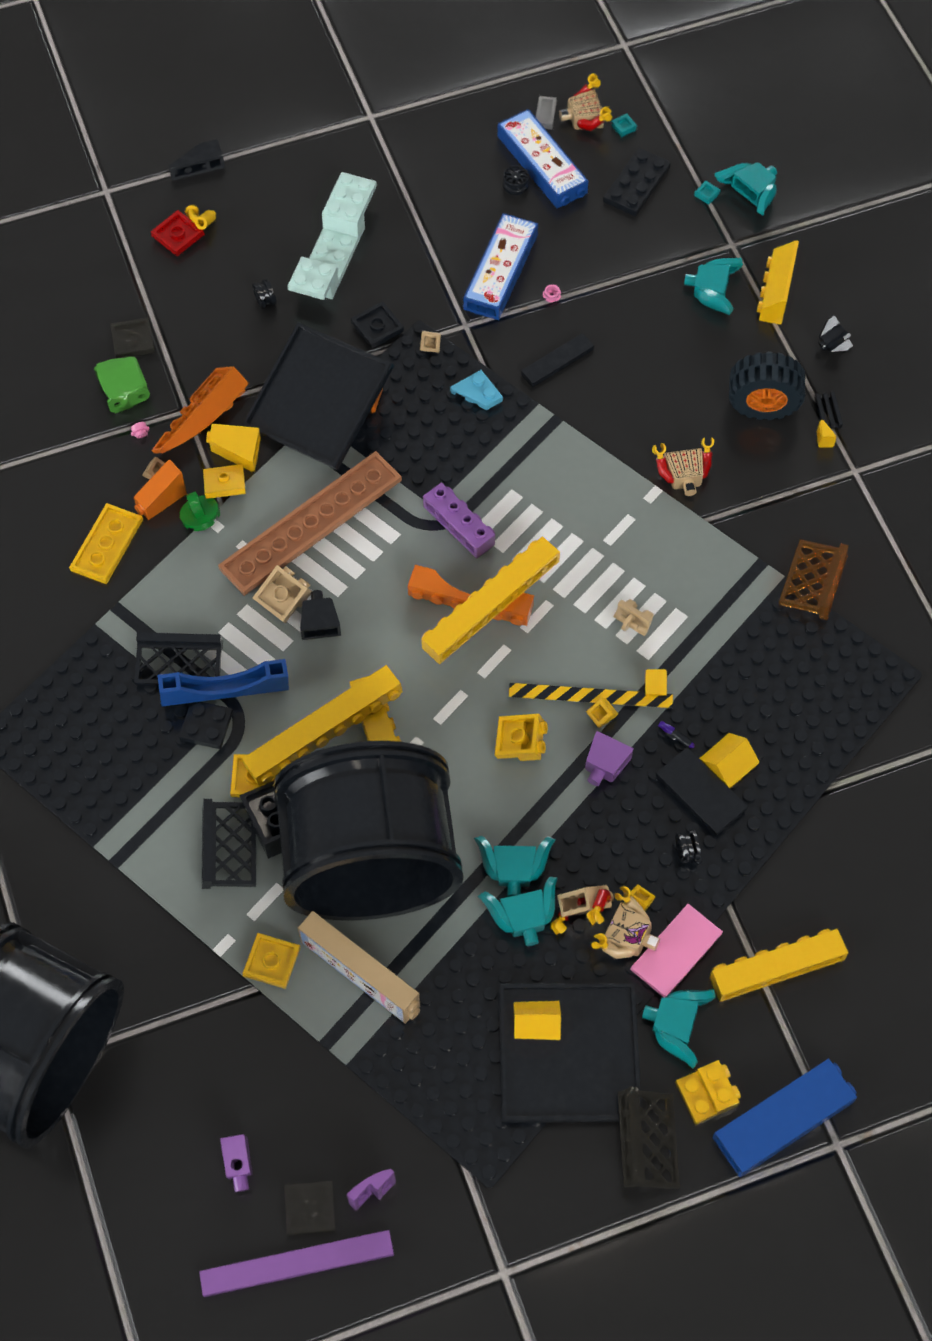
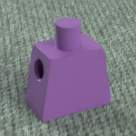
M596 731L585 769L591 772L587 779L588 782L594 786H599L602 779L613 782L631 760L634 748Z
M242 1134L221 1138L226 1177L233 1179L235 1192L249 1190L247 1176L253 1174L247 1136ZM237 1161L242 1162L240 1170H235L234 1164Z

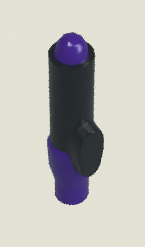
M663 721L658 724L665 732V735L671 740H677L688 748L695 747L692 740L673 726Z

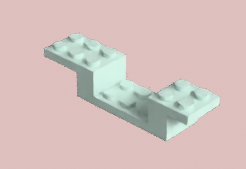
M341 172L322 212L323 230L310 257L301 256L288 284V290L325 300V298L333 299L365 230L364 213L377 187L376 181Z

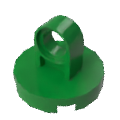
M196 491L187 494L188 501L180 510V519L185 528L202 531L215 524L214 520L217 516H220V508L214 498L206 499L203 495L198 496Z

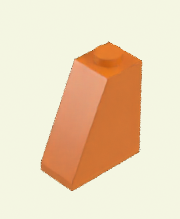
M168 460L134 496L135 510L139 515H144L148 520L187 494L182 472L171 460Z

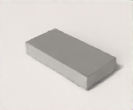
M539 96L536 119L545 129L552 130L557 98Z

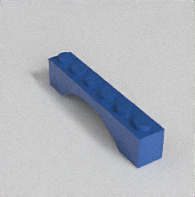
M285 659L264 661L246 671L226 676L199 677L180 672L157 675L161 706L289 690Z

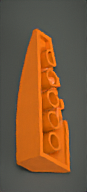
M234 366L216 368L190 397V405L181 409L180 413L182 416L173 420L170 425L172 430L165 432L151 451L153 453H165L199 434L222 413L228 411L233 406V401L246 391L245 388L249 384L248 381Z

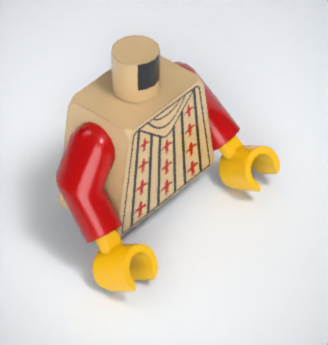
M594 73L588 77L589 84H585L579 92L568 99V109L559 111L560 120H571L574 129L593 131L595 128H603L604 120L610 121L612 119L610 108L607 106L601 108L596 91L592 90L593 87L598 88L601 84Z
M705 437L702 439L701 445L704 447V451H702V448L665 453L666 446L664 443H660L661 452H658L656 445H654L652 452L657 455L656 463L659 475L666 482L671 483L673 489H684L686 496L695 495L697 492L696 487L701 486L702 479L707 477L711 468L712 452L710 448L714 445L713 438H711L710 446L704 444Z
M607 885L585 887L557 895L560 906L559 918L555 919L550 924V927L556 935L562 934L567 929L563 921H567L570 916L586 913L592 926L595 922L601 924L604 918L600 912L611 908L614 901L613 893L609 891Z

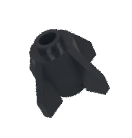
M835 315L830 316L818 336L820 339L818 341L819 346L823 351L828 350L829 352L847 351L853 347L849 340L851 334L845 331L839 324Z

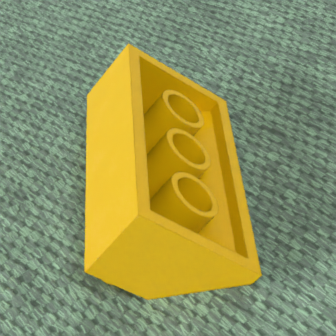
M793 241L775 248L772 257L768 256L766 268L770 269L769 272L765 271L763 279L766 286H762L760 297L763 298V301L758 303L759 321L782 324L799 241Z

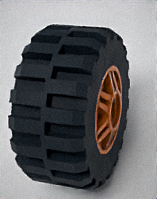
M758 352L752 356H745L744 359L741 358L731 369L729 376V401L734 409L742 415L745 414L747 417H754L757 420L781 419L785 415L793 414L804 403L805 371L801 364L789 355L784 356L783 353L774 354L772 352L761 354V352Z

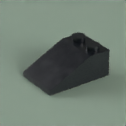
M274 781L240 795L268 859L282 853L278 809L274 799Z

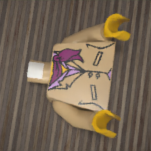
M619 887L623 891L624 896L622 897L619 893H615L614 897L619 901L624 900V904L620 903L605 935L602 933L594 935L600 943H591L592 948H602V951L615 959L639 956L643 947L655 951L659 945L660 938L650 934L652 927L649 916L642 906L630 896L631 892L628 887Z

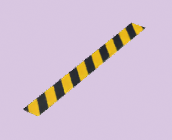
M521 683L509 684V697L588 703H596L600 698H606L610 704L660 708H672L673 694L658 696L645 695V692Z

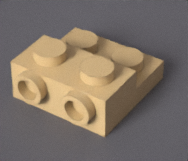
M276 565L253 596V599L286 623L296 608L302 607V602L308 599L312 591L309 589L310 584L304 579L300 578L297 580L293 577L295 572L286 566L281 568Z

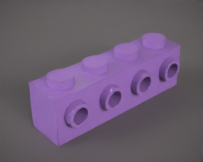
M441 482L423 496V507L476 559L495 545L494 530L490 526H486L478 514L472 513L468 509L467 504L463 500H459L450 487H446Z

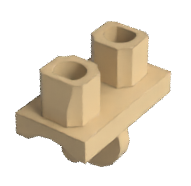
M621 599L618 602V607L613 617L623 623L621 627L623 631L632 628L645 636L648 633L654 614L649 610L639 611L636 602L631 599L626 602Z

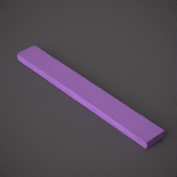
M386 1230L199 1271L203 1297L394 1256L390 1232Z

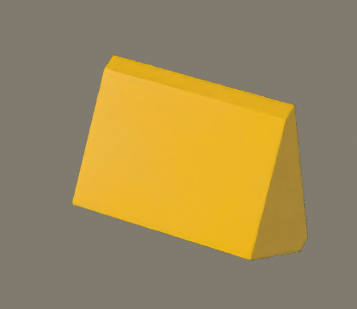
M728 733L699 758L729 789L759 764V760L748 739L732 733Z
M559 1001L514 1002V1039L560 1040L561 1011Z

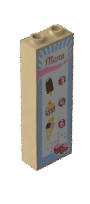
M314 911L301 923L298 931L302 944L405 1024L409 1019H415L420 1012L419 993Z

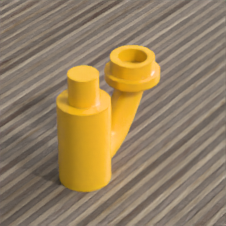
M189 205L185 210L187 217L199 229H205L216 219V213L213 210H206L200 216L199 209L195 205Z

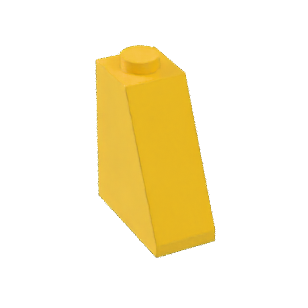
M212 424L211 431L207 432L206 437L211 451L237 465L243 464V468L255 472L261 441L259 428Z

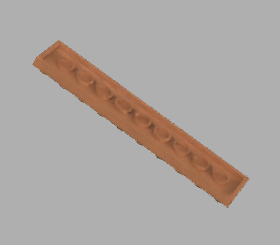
M376 451L221 562L218 565L219 570L245 596L263 583L276 565L281 568L285 567L401 482L402 476Z

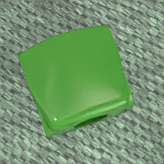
M135 357L110 359L98 363L94 368L96 377L109 398L107 403L110 412L116 414L128 410L150 397L147 383Z

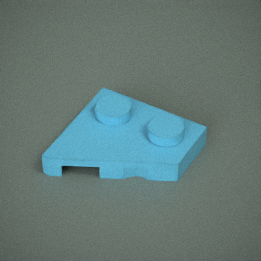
M482 370L450 387L452 394L458 393L464 396L466 401L476 403L485 410L503 401V396Z

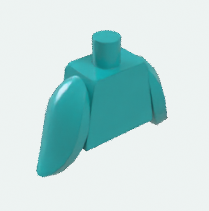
M757 162L754 164L741 163L714 174L719 182L732 184L731 186L757 206V213L764 215L765 210L776 195L777 186L775 180L777 170L774 166L765 168Z
M721 258L700 265L697 275L686 274L684 285L694 286V297L703 305L730 316L733 306L725 298L729 275L735 273L743 266L742 258Z
M481 835L474 838L479 847L486 873L492 880L498 881L499 886H508V897L521 894V887L530 886V882L537 880L542 875L550 849L556 840L546 837L540 843L537 850L536 846H494L493 851L490 843L484 836Z
M549 877L543 888V894L541 889L502 898L500 902L493 895L485 891L478 895V897L485 904L500 929L506 933H512L513 937L524 936L526 946H533L539 943L536 932L543 931L545 925L551 922L554 916L555 887L558 878Z
M715 989L675 991L666 998H661L659 1008L647 1005L644 1008L642 1019L655 1022L653 1034H655L659 1045L670 1054L687 1063L692 1069L696 1066L698 1060L688 1047L698 1006L705 1005L716 998Z

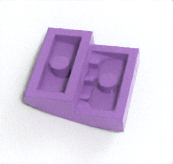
M392 1169L381 1171L356 1185L347 1194L349 1205L357 1210L372 1194L380 1200L396 1183L394 1171Z

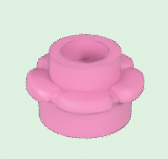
M548 285L545 291H543V298H546V301L551 303L559 301L561 298L559 287Z
M145 422L136 423L131 426V435L137 439L144 438L148 435L149 427Z

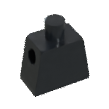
M321 590L312 591L311 600H304L302 602L300 624L302 640L341 636L340 622L332 598H323V591Z

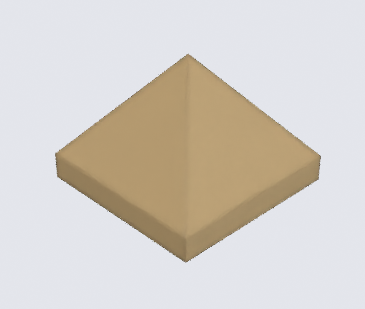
M422 331L420 350L439 353L441 333Z

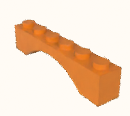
M419 565L414 566L408 583L409 596L418 600L425 599L437 605H448L453 609L458 604H463L467 601L470 595L449 585L439 576L435 569ZM522 593L493 619L509 621L518 626H527L534 606V595Z

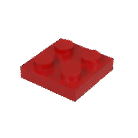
M179 210L151 231V236L176 256H179L204 235V230L197 228L195 223Z

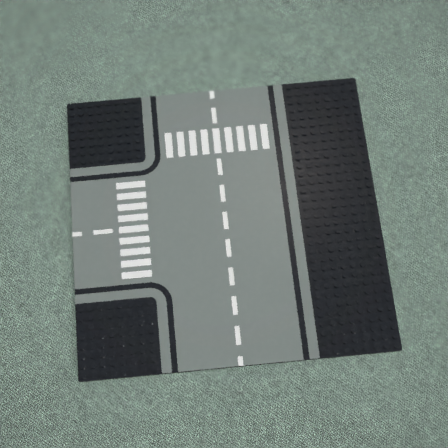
M416 321L379 356V358L389 361L395 366L383 386L376 411L374 413L369 412L339 469H333L291 448L283 446L245 482L246 494L230 496L219 507L220 516H217L214 520L215 524L206 530L193 531L0 713V768L242 977L257 932L300 945L301 948L286 989L247 977L243 978L487 1188H492L546 1125V1123H502L499 984L635 983L637 1015L656 994L652 987L630 970L633 964L648 949L647 947H643L639 956L615 959L602 951V948L594 949L591 946L593 942L600 943L594 935L599 933L605 935L620 903L623 904L624 900L619 901L614 897L611 908L600 912L604 918L601 924L595 922L592 926L586 916L587 913L573 915L567 921H563L567 929L562 934L556 935L551 929L550 924L559 918L560 906L557 895L585 887L607 885L613 896L615 893H619L623 897L624 893L619 887H628L631 892L638 884L656 896L645 911L650 918L651 935L658 937L687 904L691 905L714 924L919 681L922 673L442 335L439 353L421 351L422 331L438 332L424 322ZM482 370L503 396V401L485 410L476 403L466 401L465 397L458 393L452 394L450 387ZM376 451L402 476V481L286 565V567L295 572L294 578L297 580L302 578L310 584L309 589L311 591L321 590L323 591V598H332L340 622L341 636L302 640L300 631L302 607H297L287 622L284 623L253 599V596L263 583L244 596L219 570L218 565ZM441 482L446 487H450L459 500H463L467 504L468 509L472 513L478 514L482 522L486 526H490L495 532V545L477 559L423 507V496ZM542 536L560 551L559 563L524 592L534 595V606L527 626H518L509 621L492 619L440 665L422 649V636L424 633L434 629L443 617H448L454 609L448 605H437L425 599L418 600L408 595V583L415 565L435 569L439 576L449 585L471 594L474 591L480 590L489 578L493 579L503 566H508L513 562L514 557L518 553L526 551L532 541H537ZM621 599L625 602L631 599L636 602L639 611L649 610L654 614L648 633L645 636L632 628L623 631L621 629L623 623L613 617L617 610L618 602ZM137 632L220 634L223 639L220 676L246 671L264 661L285 659L289 690L201 701L233 709L221 750L180 741L179 735L190 703L161 706L159 685L134 684ZM142 649V657L146 661L155 654L152 649ZM166 649L161 654L167 662L176 655L172 649ZM187 650L182 654L187 662L197 655L193 650ZM208 650L203 657L210 663L216 658V650ZM157 657L149 665L157 671L165 663ZM180 657L171 664L176 672L186 665ZM199 658L191 666L197 672H200L207 664ZM385 665L389 667L399 680L403 691L396 700L388 702L390 711L387 714L389 718L393 717L396 727L393 730L395 736H399L401 742L421 745L438 752L448 763L450 775L448 797L456 853L462 862L463 883L448 898L414 912L371 920H324L419 993L420 1012L415 1019H409L406 1024L301 943L298 927L308 916L292 910L285 903L282 884L284 877L282 853L268 859L257 834L256 887L211 886V889H202L203 799H212V802H242L241 798L231 797L230 795L234 754H250L350 689L349 681L369 676ZM146 667L140 672V679H148L154 673ZM167 667L159 675L169 674L173 672L169 667ZM190 668L183 672V674L196 675ZM209 668L201 676L215 677V673ZM665 669L667 670V694H673L672 708L611 704L618 712V715L598 728L586 713L595 703L509 697V684L521 683L645 692V670ZM540 714L548 725L547 734H543L546 751L544 754H541V760L520 761L518 757L497 759L495 756L499 716ZM661 721L673 726L692 740L695 747L689 749L698 758L704 755L728 733L747 738L759 760V764L730 788L748 806L747 810L717 836L655 776L656 772L686 748L679 741H673L665 735V732L658 726ZM362 723L352 725L343 735L335 736L329 740L326 746L317 748L313 752L332 746L367 741ZM596 731L634 748L631 760L615 780L609 782L602 779L599 786H594L588 782L587 779L591 772L585 769L586 760ZM216 808V815L222 820L230 815L226 809ZM241 809L237 813L244 821L249 818L246 809ZM234 816L226 823L233 831L241 825ZM222 826L216 832V835L223 841L230 833ZM245 827L237 833L244 841L251 836V832ZM694 830L699 840L701 859L697 861L691 859L687 863H682L676 848L675 834L680 832L686 834L687 831ZM484 836L490 843L493 851L494 846H536L537 850L540 843L546 837L556 839L550 849L542 875L537 880L530 882V886L521 887V894L541 889L543 894V888L549 877L558 878L555 887L554 916L551 922L545 925L543 931L536 932L538 944L526 946L524 936L513 937L512 933H506L500 929L485 904L478 897V895L485 891L493 895L500 902V899L508 897V886H499L498 881L492 880L486 873L479 847L474 840L475 837ZM234 837L226 843L233 851L242 845ZM223 847L216 852V856L221 861H224L231 855ZM245 847L237 853L244 862L251 857V853ZM234 857L226 863L233 872L241 866ZM223 867L216 872V880H226L230 876ZM245 868L237 874L241 880H251V873Z

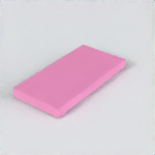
M687 904L658 936L660 942L657 949L654 951L648 948L630 970L662 997L666 998L718 940L723 931L691 905Z

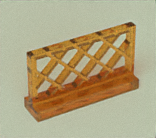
M800 539L779 600V605L820 614V619L828 620L847 560L849 545L840 544V547L837 548ZM802 547H805L813 552L805 555L801 550ZM827 552L834 555L825 560L821 554ZM817 556L821 562L812 565L809 559ZM805 562L808 568L800 571L796 565ZM824 566L828 572L820 575L816 569ZM812 572L815 578L807 580L804 575ZM799 577L803 583L794 586L791 580ZM820 582L823 588L815 591L811 585ZM807 587L811 593L802 596L798 590ZM791 593H795V595L798 597V599L789 600L785 598L787 595ZM814 597L818 604L817 606L810 605L806 600Z

